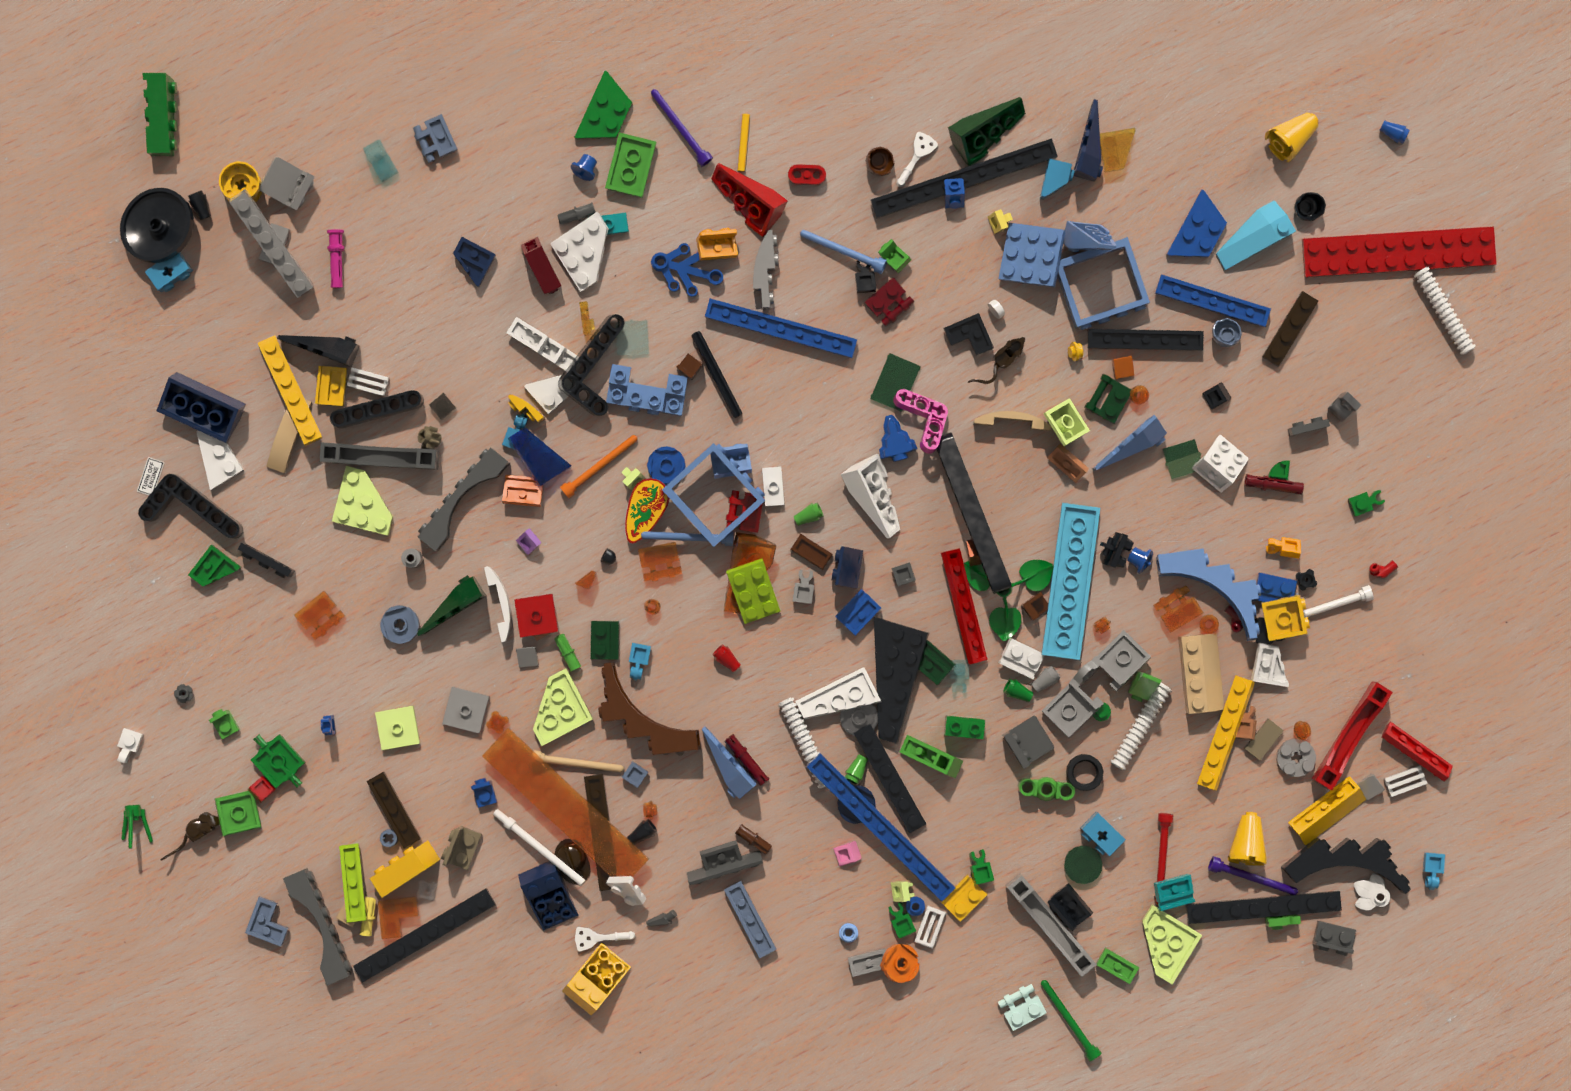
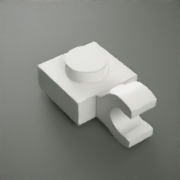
M127 728L123 729L117 745L122 748V751L117 761L122 763L128 762L131 751H138L143 734Z

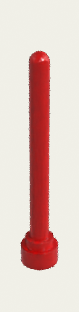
M1158 813L1161 834L1157 882L1165 880L1168 831L1174 817L1173 814Z

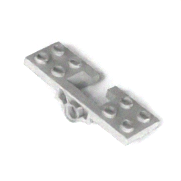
M1123 630L1098 656H1095L1077 672L1069 684L1042 712L1070 739L1104 705L1098 697L1092 701L1080 687L1096 671L1102 668L1113 679L1109 685L1117 692L1151 659V656Z

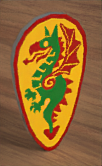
M643 479L636 484L632 491L625 521L626 536L630 543H636L641 540L642 532H650L660 520L669 504L670 498L662 490L666 485L658 479Z

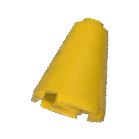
M1304 113L1269 129L1265 133V140L1269 139L1270 145L1268 147L1271 152L1281 161L1286 159L1287 162L1293 160L1318 128V118L1314 114Z
M1246 812V815L1241 816L1228 855L1229 862L1235 864L1241 862L1249 866H1264V864H1267L1261 817L1257 816V813Z

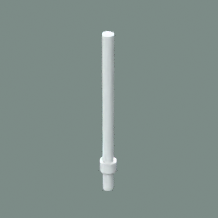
M499 809L495 810L493 815L504 823L503 826L515 832L578 885L582 886L586 880L518 826L512 817L508 818Z

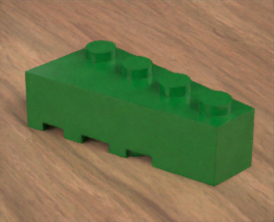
M142 73L143 80H147V88L143 90L146 103H148V107L144 109L146 122H149V126L145 128L147 153L150 156H174V151L177 150V141L174 139V132L177 131V122L174 120V113L177 112V102L174 101V94L177 93V83L166 73Z

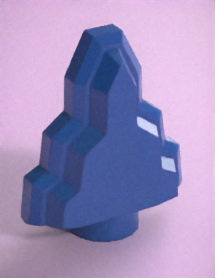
M893 415L885 416L883 426L885 435L881 439L880 459L892 457L893 462L907 459V453L918 449L915 441L909 438L906 431L901 430L900 423Z

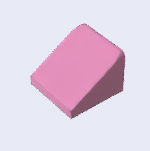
M856 841L833 848L839 866L854 863L861 859Z

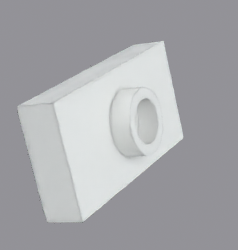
M781 467L762 468L765 507L784 505Z

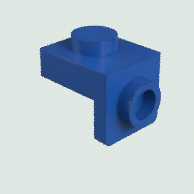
M962 178L945 179V209L963 208L965 202L964 180Z

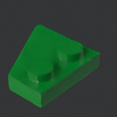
M210 545L188 576L205 587L240 570L242 567L214 545Z

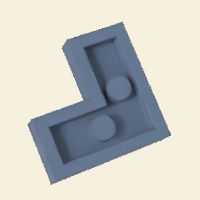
M259 896L245 933L281 947L289 928L271 921L278 903Z

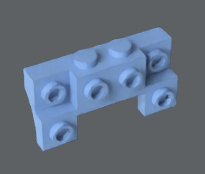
M612 364L606 399L608 404L629 407V411L640 412V409L647 410V414L658 415L661 412L682 416L688 377L669 374L666 389L629 383L631 367Z

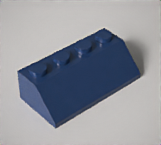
M176 372L168 377L156 411L227 443L241 419L246 404Z

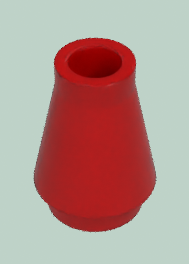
M723 644L712 654L715 657V661L732 672H735L741 665L729 647H725Z

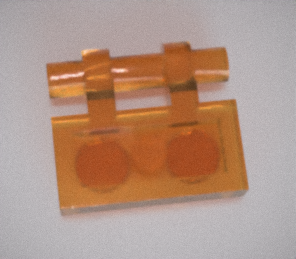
M676 542L638 549L641 567L650 568V573L643 574L644 581L652 580L654 582L658 581L659 578L668 576L673 578L675 575L682 574L681 566L673 568L672 562L680 561ZM666 563L667 569L656 571V565Z
M1186 585L1180 589L1173 590L1174 593L1167 597L1163 596L1159 599V602L1153 605L1156 611L1162 608L1165 609L1166 613L1161 615L1160 618L1170 633L1203 614L1194 597L1186 600L1184 595L1190 592ZM1178 599L1181 604L1172 609L1169 604Z
M323 591L294 616L306 630L311 626L316 629L311 634L313 639L316 640L320 636L326 635V631L333 625L337 626L340 620L345 617V614L341 610L336 614L331 611L337 605L326 591ZM326 615L329 620L320 625L318 621Z

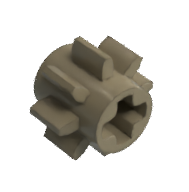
M425 426L424 429L419 431L417 438L418 442L422 443L421 448L435 449V447L440 445L442 437L440 433H437L438 428Z

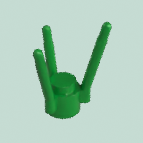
M141 805L125 806L121 839L125 840L127 823L129 821V849H132L133 821L139 820V816L142 818L149 842H153L145 816V809H141Z

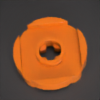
M894 944L885 951L880 967L889 980L895 983H904L915 978L919 971L920 963H918L917 952L911 946ZM903 959L904 967L898 968V960Z

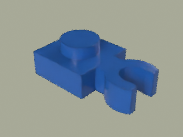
M326 715L321 719V731L323 734H336L334 715Z

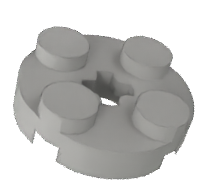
M1292 738L1286 740L1280 746L1276 754V761L1279 768L1285 774L1292 777H1301L1314 769L1316 754L1309 742ZM1295 752L1301 755L1298 763L1291 760Z

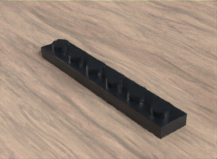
M1088 329L1087 348L1203 351L1204 331Z
M869 723L853 732L909 833L926 825L925 820L871 724Z

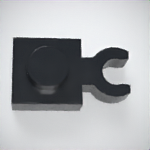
M858 260L856 268L860 273H855L857 294L876 292L874 271L869 272L871 266L867 264V266L862 267Z

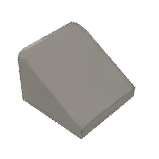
M536 646L516 649L519 668L538 665Z
M1374 774L1368 775L1357 784L1367 801L1385 790Z

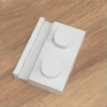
M1009 638L998 663L1034 679V675L1038 671L1045 655Z

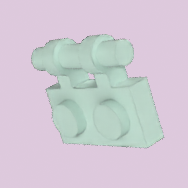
M1032 984L1026 987L1022 986L1019 988V991L1011 995L1007 994L1003 996L1004 999L998 1001L1000 1008L1009 1006L1010 1010L1004 1012V1015L1013 1031L1047 1013L1038 995L1032 998L1029 997L1028 994L1035 991ZM1023 997L1025 1002L1015 1007L1013 1002Z

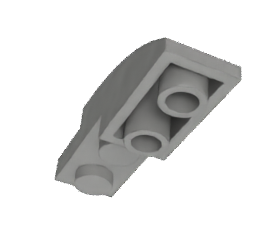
M768 230L759 247L754 266L753 290L761 291L762 309H770V304H774L773 292L769 293V285H772V273L768 274V271H775V266L779 265L778 254H774V246H777V235H773L772 230Z

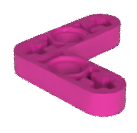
M905 389L897 391L893 402L898 408L927 419L920 441L921 450L927 454L935 452L939 446L948 415L947 407L940 402ZM901 396L905 397V402L901 401ZM916 403H923L925 405V409H919L916 406ZM929 425H936L938 432H933ZM930 437L933 438L931 441V447H929L927 443Z

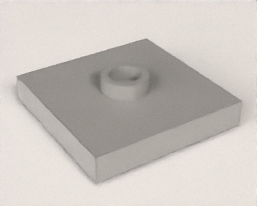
M452 687L442 724L480 733L490 696Z

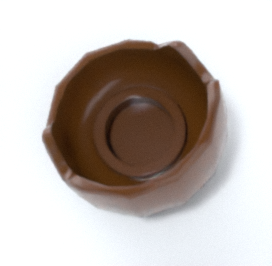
M881 146L871 149L865 160L867 169L876 176L888 175L895 165L892 153L889 149Z

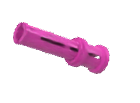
M340 229L327 230V234H329L327 250L330 252L331 288H343L342 252L344 251V246L342 245V234L344 230Z

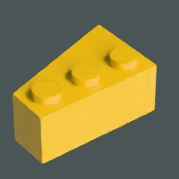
M429 841L424 842L415 849L411 846L403 852V857L399 858L397 855L388 861L390 864L388 867L385 868L382 865L374 871L375 875L369 879L382 898L440 860Z

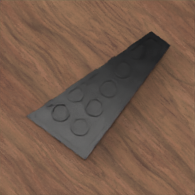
M874 617L877 694L881 700L880 703H877L878 738L897 744L929 633Z

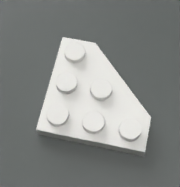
M599 212L594 213L550 243L580 292L598 282L599 278L598 273L609 229Z

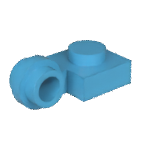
M517 414L514 425L517 426L516 429L508 427L502 443L503 446L521 452L527 433L520 431L521 428L525 429L528 422L525 414Z
M632 643L629 662L636 663L635 667H631L630 678H633L634 681H637V679L641 680L643 668H639L640 664L648 666L651 646Z
M1424 852L1423 872H1430V876L1425 878V887L1429 888V890L1438 889L1439 877H1436V873L1444 874L1445 854Z

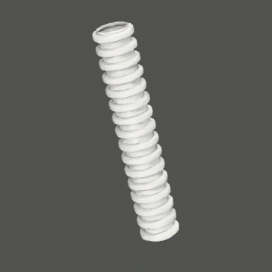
M1425 267L1415 273L1414 278L1417 277V283L1420 282V288L1424 289L1423 293L1427 294L1426 298L1430 299L1429 303L1433 304L1432 308L1436 309L1435 313L1439 314L1438 318L1442 319L1441 323L1445 324L1444 328L1448 329L1447 333L1451 334L1450 338L1454 339V344H1457V349L1461 351L1460 354L1464 355L1475 349L1476 345L1472 344L1473 340L1469 339L1470 335L1466 334L1467 330L1463 329V324H1460V318L1457 319V313L1454 314V308L1451 309V303L1448 304V298L1444 297L1445 293L1441 292L1442 288L1438 287L1439 283L1435 282L1436 278L1432 277L1433 273L1429 272L1430 268Z
M1160 683L1148 702L1144 703L1145 707L1141 708V714L1138 713V719L1135 718V724L1133 723L1132 729L1128 730L1130 732L1125 735L1127 738L1122 740L1124 743L1120 744L1121 748L1117 749L1116 752L1118 753L1114 754L1113 757L1115 758L1114 760L1111 759V764L1121 770H1126L1125 766L1129 765V759L1132 760L1131 756L1135 754V749H1138V744H1141L1140 740L1145 738L1143 735L1147 734L1146 730L1150 729V724H1153V718L1156 719V713L1160 712L1159 708L1163 707L1162 703L1166 702L1165 698H1168V693L1172 692L1171 688Z
M790 697L780 702L778 706L782 708L781 712H784L785 715L783 716L787 718L786 722L790 724L789 729L792 728L793 731L791 733L795 735L794 739H797V745H800L799 750L803 751L802 756H805L804 760L809 764L820 752H817L816 749L818 748L814 746L815 741H812L813 737L809 735L810 731L806 729L807 725L803 723L805 720L801 719L802 714H799L798 711L800 710L796 708L797 704L793 702L794 698ZM814 774L812 775L816 779L815 783H818V788L826 787Z

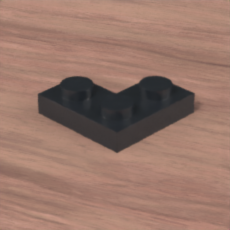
M979 313L943 328L951 346L969 339L976 356L994 349Z

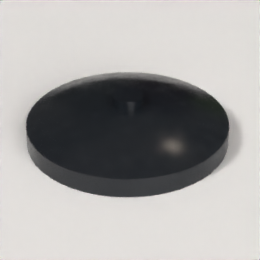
M153 188L140 193L128 204L121 218L120 236L124 247L134 257L148 263H160L173 258L184 249L192 235L194 226L192 209L180 194L168 188Z

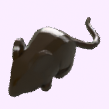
M1025 337L1009 340L1003 348L997 351L993 357L995 365L992 379L988 381L971 379L968 383H992L997 377L999 367L1007 368L1021 355Z
M204 812L199 815V818L191 820L186 826V833L181 846L160 860L162 861L181 850L188 838L194 842L205 836L206 833L208 834L215 830L214 826L220 824L218 816Z

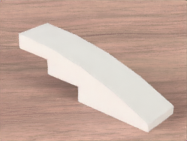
M518 317L515 318L506 332L563 370H566L577 356ZM581 363L576 365V371H578Z

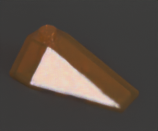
M736 532L730 569L761 558L764 561L766 570L770 569L773 564L776 544L756 535ZM728 578L723 610L741 614Z

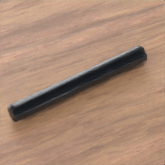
M700 331L693 333L691 336L733 418L741 416L742 411Z

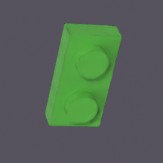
M1106 947L1096 962L1097 966L1128 984L1131 983L1139 969L1137 965Z

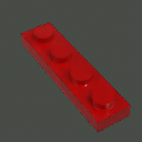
M1391 721L1386 725L1381 736L1383 739L1445 782L1449 778L1453 765Z

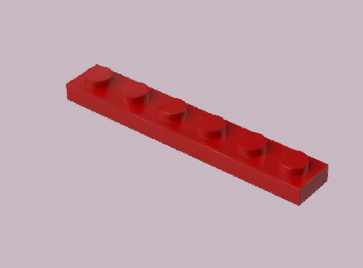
M960 548L942 552L941 556L968 664L988 660Z

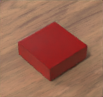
M263 775L248 788V791L260 803L276 790Z

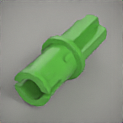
M565 634L556 636L554 640L562 653L560 656L564 657L570 672L581 667L574 653L575 649L571 648Z

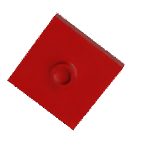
M553 594L514 599L520 637L559 632Z

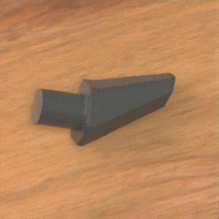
M674 910L667 914L662 913L646 921V924L651 927L672 924V919L677 916V913Z

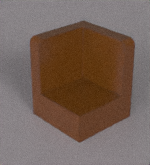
M688 353L676 368L693 380L703 367V363Z
M1038 592L1021 604L1030 619L1034 621L1039 615L1047 611L1048 603L1043 597L1042 592Z

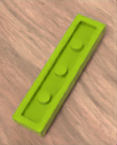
M359 843L341 845L339 850L347 923L367 921Z

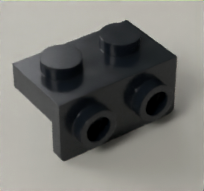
M1069 883L1051 895L1048 900L1050 909L1057 913L1063 925L1071 931L1075 930L1080 923L1093 914V911Z

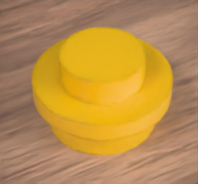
M1071 342L1070 347H1068V356L1073 361L1083 358V347L1080 343Z

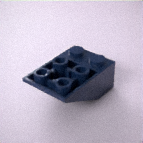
M841 546L840 550H836L834 562H838L837 569H833L831 581H835L834 585L858 588L863 550Z
M548 861L518 874L520 887L543 931L578 916L558 867Z

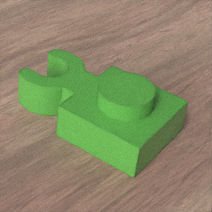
M1298 915L1265 917V924L1271 927L1272 930H1279L1289 924H1301V918Z

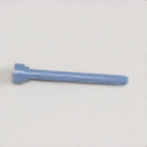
M806 230L800 232V236L870 265L874 272L882 274L886 267V259L881 257L873 259Z
M647 531L641 533L643 539L709 542L702 534ZM733 531L720 541L721 544L733 546Z

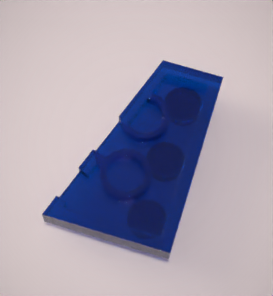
M527 428L521 429L508 438L539 487L571 467L567 461Z

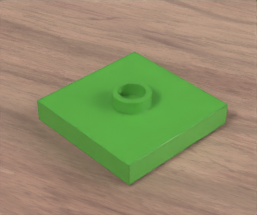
M249 791L214 799L222 836L261 828L255 797Z

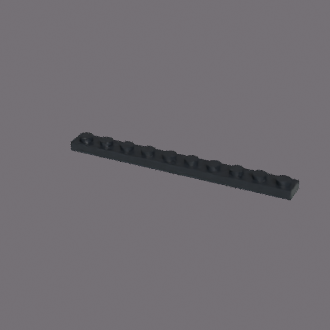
M1051 138L891 192L870 201L877 219L945 196V179L962 178L964 180V189L1046 162L1049 159L1057 158L1058 155Z

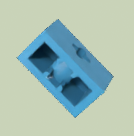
M180 252L167 261L156 263L147 269L145 273L158 291L168 292L175 287L174 284L176 282L189 278V273L193 269ZM169 269L173 270V271L171 272V273H172V276H171V277L168 275V274H169V272H168Z
M1095 812L1080 827L1084 831L1081 835L1089 842L1093 840L1097 844L1095 848L1102 855L1106 853L1111 856L1126 840L1098 812ZM1099 831H1101L1102 833L1105 831L1104 839H1097L1099 837V835L1097 834Z

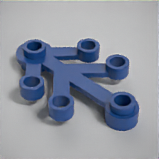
M687 243L680 244L679 248L668 254L656 253L651 259V265L656 271L663 273L668 282V288L672 292L678 291L680 285L677 280H674L669 269L678 272L690 297H695L698 294V289L693 285L687 274L708 279L712 285H719L723 281V274L718 269L709 272L690 266L700 260L698 251L679 263L671 261L681 254H689L690 247ZM687 246V252H682L681 247ZM659 259L664 260V264L662 266H659L657 264V261ZM713 275H719V280L713 281ZM671 283H677V288L672 289L670 287ZM695 288V294H690L689 289Z

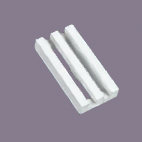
M352 367L346 386L385 396L389 377ZM355 373L384 380V383L356 377ZM353 380L381 387L382 390L378 391L353 384Z
M1420 765L1384 778L1390 797L1428 784ZM1416 771L1418 772V775L1412 776L1410 778L1401 780L1390 785L1389 781L1395 780L1397 778L1403 777ZM1419 778L1421 780L1417 783L1400 788L1398 790H1392V788L1401 786L1403 784L1409 783Z
M927 905L914 942L933 949L946 912ZM930 911H932L933 914L931 916L930 922L928 924L927 930L922 941L920 940V937L924 929L925 923L927 921L928 915ZM940 914L931 941L928 943L927 939L936 915Z

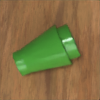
M811 503L794 515V519L797 525L800 526L819 521L824 515L818 503Z
M858 754L845 771V778L852 783L859 784L863 779L868 759Z

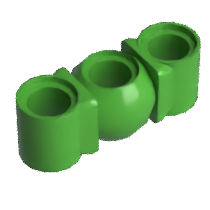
M1042 777L1040 779L1023 778L1018 783V790L1024 796L1038 797L1043 801H1050L1054 798L1070 800L1075 794V789L1070 783L1055 781L1050 777ZM1025 782H1030L1032 784L1031 791L1024 792L1022 785ZM1044 784H1050V793H1042L1041 788ZM1063 786H1069V795H1061L1060 791Z

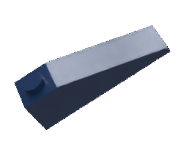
M1096 99L1091 104L1073 174L1075 177L1095 182L1097 177H1101L1103 166H1100V129L1098 100Z

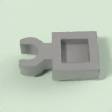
M800 570L799 578L801 583L795 582L793 602L812 604L814 585L809 584V581L813 577V571H810L808 578H804L802 576L803 570Z

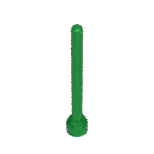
M1042 980L1041 986L1085 1048L1084 1052L1088 1061L1096 1059L1102 1052L1094 1044L1091 1045L1048 981Z

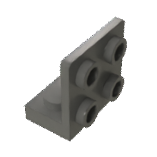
M1036 716L1030 717L1002 735L1023 769L1030 766L1031 762L1054 749L1053 743Z

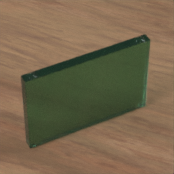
M889 353L870 399L902 412L903 409L898 408L894 404L893 398L897 391L901 389L911 390L921 366ZM901 396V401L905 402V397Z

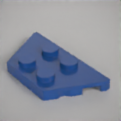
M1201 190L1169 248L1167 256H1210L1227 222L1204 190Z

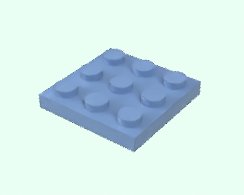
M1009 223L998 279L1055 288L1066 231Z

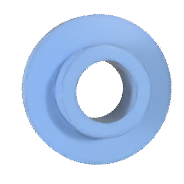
M846 923L841 926L839 936L844 942H853L858 937V929L854 924ZM847 929L852 930L851 936L845 935Z

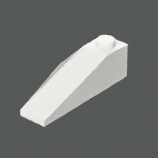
M875 454L844 471L841 476L848 491L885 537L890 538L898 532L900 526L896 510L891 505L889 497L892 494L891 488H887L885 478L888 476L879 454Z

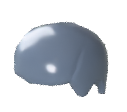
M1229 318L1217 320L1212 328V337L1216 344L1221 347L1236 345L1242 335L1241 327L1238 323Z

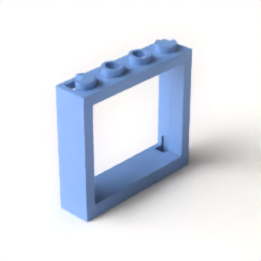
M1128 237L1115 241V250H1088L1060 260L1057 277L1075 329L1079 327L1081 330L1092 327L1091 323L1098 321L1099 324L1110 321L1109 317L1115 315L1117 318L1128 315L1127 311L1135 309V312L1146 309L1145 305L1150 303ZM1124 248L1141 300L1080 319L1064 268Z
M714 443L662 489L713 547L765 501L763 491L759 487L755 489L750 484L753 480L745 472L741 474L737 469L740 466L733 458L728 460L724 455L726 450L720 444L716 446ZM712 452L722 460L757 499L717 537L712 534L672 489Z

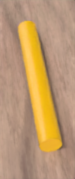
M742 114L737 169L739 172H745L750 114Z

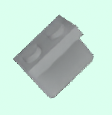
M275 157L260 184V191L297 210L298 207L300 208L305 201L304 196L307 190L309 191L312 188L315 176L302 171L279 157Z

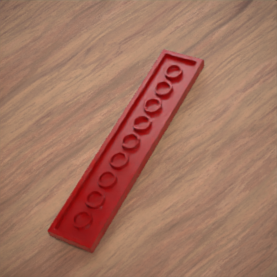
M1494 226L1302 239L1304 278L1422 270L1425 267H1429V270L1497 265Z

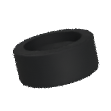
M1077 755L1067 765V779L1073 787L1080 791L1095 789L1103 779L1104 771L1102 764L1091 755ZM1082 761L1092 763L1096 769L1094 780L1087 784L1079 783L1073 774L1075 766Z

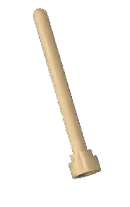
M533 750V766L548 763L619 773L624 771L622 765L546 756L541 751Z

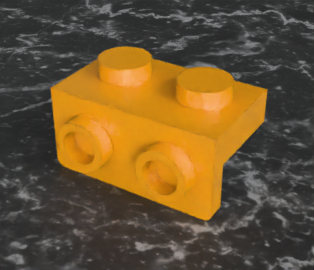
M723 228L719 231H712L711 229L701 231L696 238L700 261L737 258L738 250L735 239L737 229Z

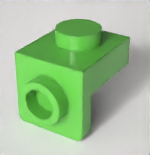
M892 239L885 243L878 252L881 258L886 259L887 264L897 273L911 261V258Z

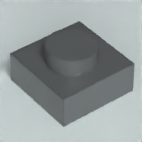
M910 562L891 568L897 587L916 581Z

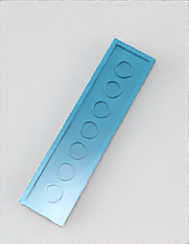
M1069 503L1061 504L1042 655L1080 660L1100 508Z

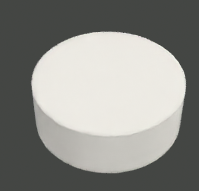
M992 300L988 303L990 311L997 319L1005 315V311L998 301Z

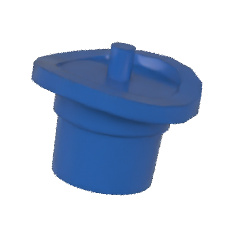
M583 154L577 163L573 162L571 164V170L580 179L591 181L595 178L593 170L597 161L592 156Z
M1135 547L1127 561L1138 568L1137 573L1140 574L1151 565L1153 551L1149 549L1146 552Z

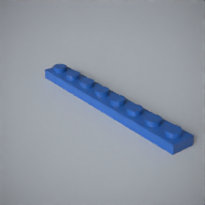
M711 298L705 313V318L849 358L853 357L857 339Z

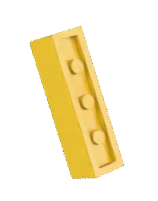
M1349 776L1335 786L1332 791L1327 792L1288 823L1299 835L1304 845H1307L1363 803L1366 798L1361 788Z

